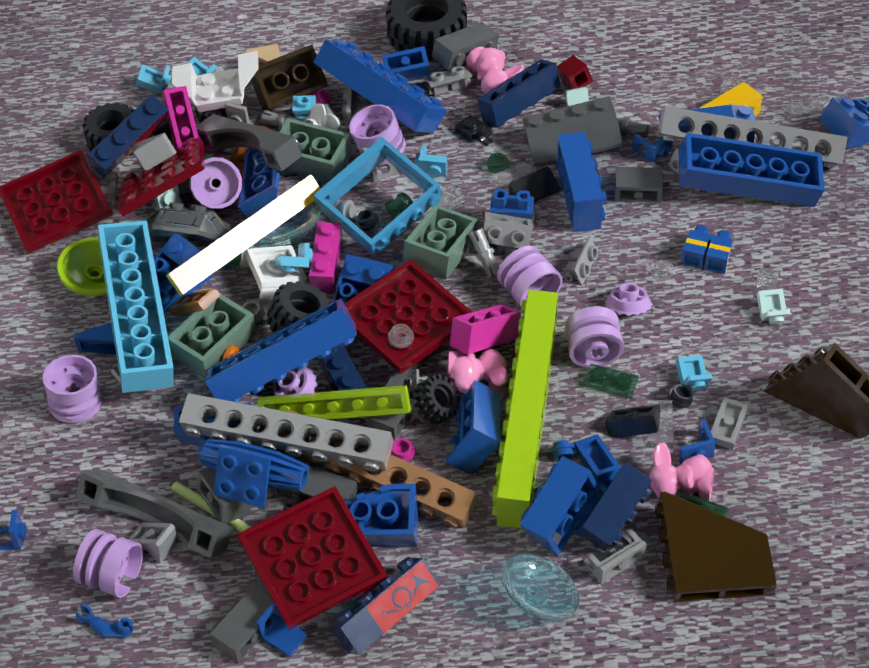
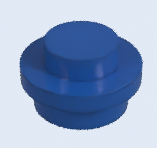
M560 440L553 444V447L549 449V453L556 462L560 461L562 456L571 459L574 457L575 445L568 443L567 440Z

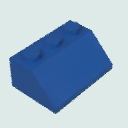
M562 456L560 461L552 466L549 472V479L545 485L540 486L537 490L535 501L531 508H527L521 517L520 526L525 534L556 556H559L600 490L591 471Z

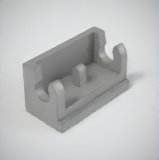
M629 528L625 531L626 534L622 536L615 548L610 545L605 552L602 550L595 555L589 553L586 555L587 558L583 560V563L601 584L645 557L647 544L632 529Z

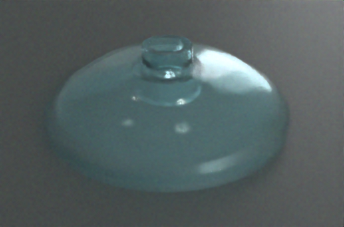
M312 203L257 242L266 246H286L300 243L318 223L321 216L319 206Z
M527 553L517 554L511 557L505 564L502 571L504 587L511 600L525 613L540 620L559 622L569 619L576 612L579 606L578 590L570 576L557 564L544 557Z

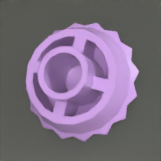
M625 283L615 287L610 295L606 297L607 300L605 301L607 308L617 312L619 315L625 314L627 316L632 314L638 316L640 313L645 314L647 310H651L653 305L646 290L633 283Z
M307 367L298 371L292 369L286 373L285 378L273 383L274 396L315 393L314 388L317 386L315 381L317 376L313 374V370Z

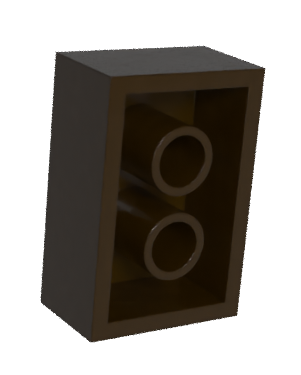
M313 44L258 65V70L251 78V83L263 111L293 100V96L307 95L329 86L322 68L313 63L317 57Z

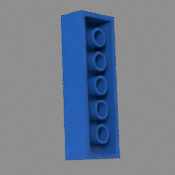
M337 38L335 40L325 39L313 63L375 105L382 104L390 107L396 119L413 131L434 133L447 111L446 108L441 106L442 102L432 96L429 98L424 94L425 91L416 85L411 86L407 83V78L390 72L391 68L382 62H379V64L375 62L373 55L365 51H359L355 43L349 40L344 42Z
M686 133L678 150L679 187L810 207L816 206L825 191L821 153Z
M340 298L208 368L205 382L214 398L238 403L241 400V396L247 393L253 395L264 388L263 385L271 380L273 383L278 382L286 377L288 371L292 369L296 371L301 370L309 364V360L315 357L321 359L332 352V348L338 345L343 347L353 342V337L357 336L355 322Z

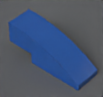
M112 324L91 328L74 336L78 352L116 355Z
M596 434L574 442L583 467L591 471L600 489L598 494L601 498L621 466L600 436Z

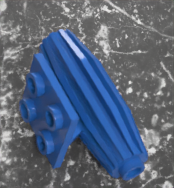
M208 439L206 443L200 445L198 450V458L201 459L202 465L216 471L214 495L264 508L266 506L268 488L301 491L308 481L309 465L271 449L240 441Z

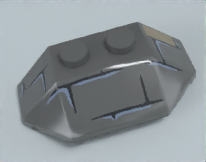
M169 202V205L160 208L147 219L148 231L152 235L172 237L177 232L185 239L215 242L230 231L213 210H206L204 205H192V208L183 207L184 203Z

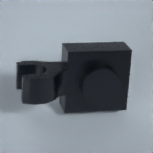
M469 115L455 125V131L470 142L477 139L486 146L493 142L489 138L493 131L472 115Z

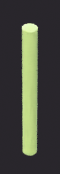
M177 481L174 482L171 487L173 492L215 516L201 495ZM240 519L226 523L239 532L252 527Z

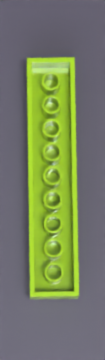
M528 290L527 300H522L521 314L525 315H522V319H519V338H516L515 353L519 354H516V358H513V377L510 378L509 383L510 397L506 402L507 416L503 422L502 435L504 436L499 448L500 462L497 463L496 467L497 482L493 487L492 516H497V526L522 528L520 526L521 517L524 511L532 506L557 326V292Z

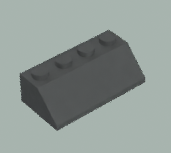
M610 96L522 117L524 133L534 166L557 162L558 135L585 132L587 141L592 142L593 153L623 146L616 112Z

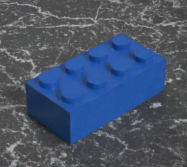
M585 132L558 135L556 166L573 232L601 229V221H605L603 205H606V193L600 189L602 187L601 175L596 174V157L591 155L593 153L592 142L587 141Z

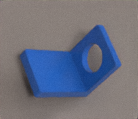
M638 134L633 135L632 150L651 163L660 156L662 158L666 157L673 147L672 141H666L663 138L652 145ZM638 143L645 147L646 153L640 150Z
M705 419L700 420L699 435L702 442L680 447V464L698 454H702L706 458L714 456L716 442Z
M12 510L9 527H0V533L8 532L11 538L8 544L0 545V551L21 550L22 539H25L27 535V526L25 522H22L18 510Z
M274 602L256 622L261 639L288 657H291L307 638V634L297 627L288 630ZM272 615V618L269 621V623L265 625L268 617Z

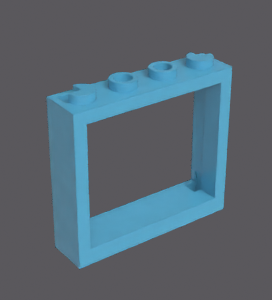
M383 137L379 138L314 194L317 208L334 223H341L342 230L374 257L379 252L385 251L396 237L402 236L413 222L419 221L430 207H434L435 204L437 205L442 198L440 184ZM386 159L425 191V193L371 239L338 211L333 204Z

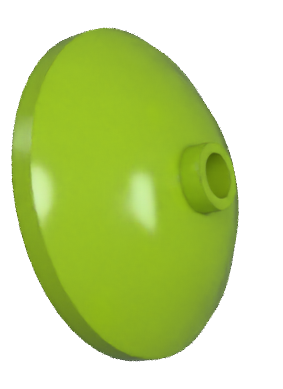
M99 238L81 239L66 247L60 254L57 263L61 282L71 291L81 295H107Z

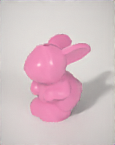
M477 47L466 58L467 70L470 73H477L476 77L481 81V88L485 94L523 71V64L503 71L505 53L496 48Z
M493 349L483 351L478 359L475 358L474 353L459 356L457 352L449 351L447 382L452 380L454 383L452 387L454 389L457 387L459 393H465L474 380L478 382L485 380L488 381L489 388L501 393L502 400L506 393L505 382L508 378L506 359Z
M659 443L653 451L654 467L649 474V478L652 480L649 486L657 497L660 498L661 492L675 495L681 490L687 498H691L694 493H698L703 501H710L714 481V468H712L710 461L704 455L698 454L686 459L679 466L674 467L671 465V454L668 446L665 443Z

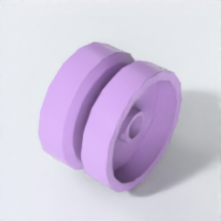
M212 157L205 160L204 170L189 178V188L193 198L199 204L207 208L221 209L231 205L239 197L242 190V177L238 168L232 162L224 158ZM213 179L220 180L219 187L215 188L212 186Z
M601 306L586 307L577 310L566 320L565 334L568 341L569 357L573 363L581 367L609 365L622 355L624 342L620 333L619 318L611 309Z

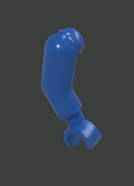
M81 604V610L88 613V616H82L76 612V620L79 624H90L89 627L103 638H128L133 632V622L129 618H122L120 621L106 622L99 616H94L92 609L86 604Z

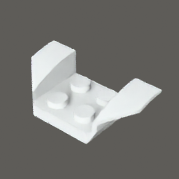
M258 51L238 54L237 69L207 73L199 76L196 75L192 63L173 66L172 84L175 87H187L189 99H191L199 112L225 108L227 102L242 105L244 89L258 70Z
M292 245L256 247L246 249L236 256L241 268L250 266L260 289L258 303L263 306L265 311L263 320H267V312L275 291L279 289V286L282 284L286 285L287 282L295 283L300 281L303 284L306 283L307 278L302 268H296V272H283L282 267H275V257H297Z

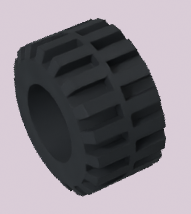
M114 102V104L105 103L103 106L98 105L96 109H91L88 112L89 115H85L82 122L89 152L124 121L134 109L124 103L120 105L119 102Z
M300 281L295 283L287 282L286 285L282 284L275 291L267 312V324L270 325L269 328L272 332H278L331 304L332 301L327 298L328 295L325 292L320 291V288L313 287L309 283L303 284Z

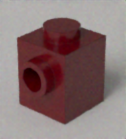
M574 55L557 66L562 82L571 90L586 87L593 82L587 65Z

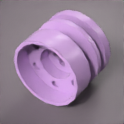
M382 104L365 107L357 112L350 121V133L357 144L360 155L363 153L362 148H369L381 137L403 153L406 146L405 138L390 107ZM385 159V160H384L382 163H380L379 165H385V164H388V163H390V162H388V161Z
M524 246L513 251L505 258L497 272V279L520 306H522L523 299L527 300L528 290L558 293L562 285L560 273L551 263H548L546 258L534 246Z
M66 355L53 360L46 366L43 372V384L47 394L49 411L56 419L67 423L83 422L92 418L99 411L102 404L96 366L91 360L84 356Z
M99 529L91 530L82 541L75 557L73 566L75 582L84 586L87 585L93 589L100 587L102 592L119 598L126 596L130 587L119 584L123 575L134 579L137 578L143 560L142 545L123 537L117 539L115 535Z

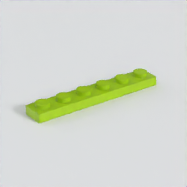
M407 385L260 397L257 400L258 407L288 412L290 409L301 415L326 420L405 414L411 411Z

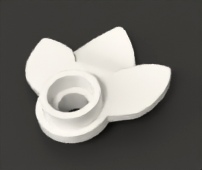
M323 104L312 106L310 115L303 121L338 130L340 127L337 117L332 114H326Z

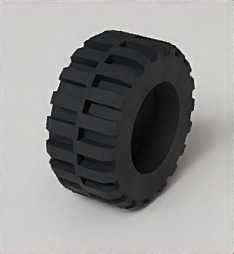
M390 0L387 4V38L391 46H395V50L398 52L425 46L428 60H434L432 52L435 39L467 28V9L464 0ZM422 19H434V20H437V21L428 22V23L417 22L418 20H422Z

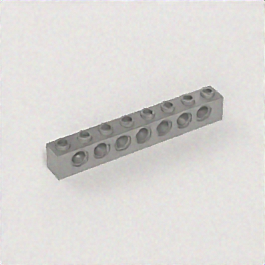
M668 106L662 108L658 135H662L663 140L677 142V138L684 139L686 133L681 132L678 128L679 122L684 120L689 124V131L687 133L703 135L701 127L707 124L712 128L710 135L712 137L725 138L724 131L726 128H730L734 131V138L732 140L748 142L747 134L753 132L757 136V144L770 145V137L776 136L779 139L778 147L793 149L792 143L797 139L802 144V151L814 153L816 144L820 143L824 147L822 164L826 168H835V165L843 164L848 138L846 136Z
M190 393L187 394L179 420L185 433L193 437L206 435L214 440L240 441L274 451L276 449L283 450L291 456L300 457L303 454L321 462H326L329 459L347 467H351L353 464L360 465L372 472H377L379 469L387 470L394 443L392 434L389 431ZM216 416L211 423H205L208 417ZM234 421H241L239 426L230 428ZM266 426L264 431L255 433L257 427ZM286 430L292 431L288 437H280L282 432ZM311 435L317 436L315 441L311 443L305 442L307 437ZM336 440L343 441L339 447H330ZM361 445L369 446L365 452H356V449Z

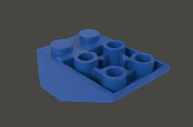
M832 97L819 120L832 134L848 137L846 147L857 148L869 143V100Z
M177 232L172 235L154 259L163 313H166L169 307L181 297L166 275L201 251ZM214 273L209 275L207 278L202 280L200 283L195 285L193 288H191L184 294L194 292L196 289H198L207 281H209V279L212 277Z
M346 254L332 303L341 298L345 304L394 271L395 268L390 264Z

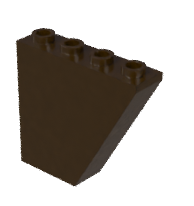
M836 343L827 347H819L812 355H804L797 363H789L782 371L776 370L767 379L769 384L763 392L859 439L869 435V375Z
M661 492L659 502L655 503L656 519H661L662 527H659L658 530L659 541L665 544L666 551L662 553L663 567L668 568L670 576L666 578V587L668 594H673L674 602L771 596L774 594L777 583L767 534L668 492Z

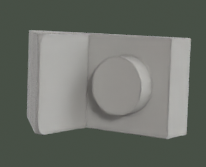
M165 133L139 141L130 147L144 170L153 168L177 153Z
M142 522L130 536L129 540L140 543L142 549L147 550L161 564L176 545L175 526L172 523Z

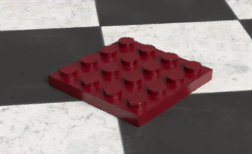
M200 136L196 139L192 137L181 144L182 147L176 150V154L153 168L144 170L142 167L143 170L136 174L131 172L122 179L118 202V211L122 217L205 169L204 143Z
M81 150L0 186V196L27 254L114 215Z
M411 259L345 303L348 312L355 322L357 336L399 374H402L450 340L454 317L472 312Z
M336 486L237 534L239 542L270 598L276 604V608L288 630L375 587L378 582L388 577Z

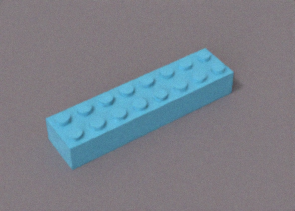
M147 220L98 225L99 247L122 393L174 387L173 363Z

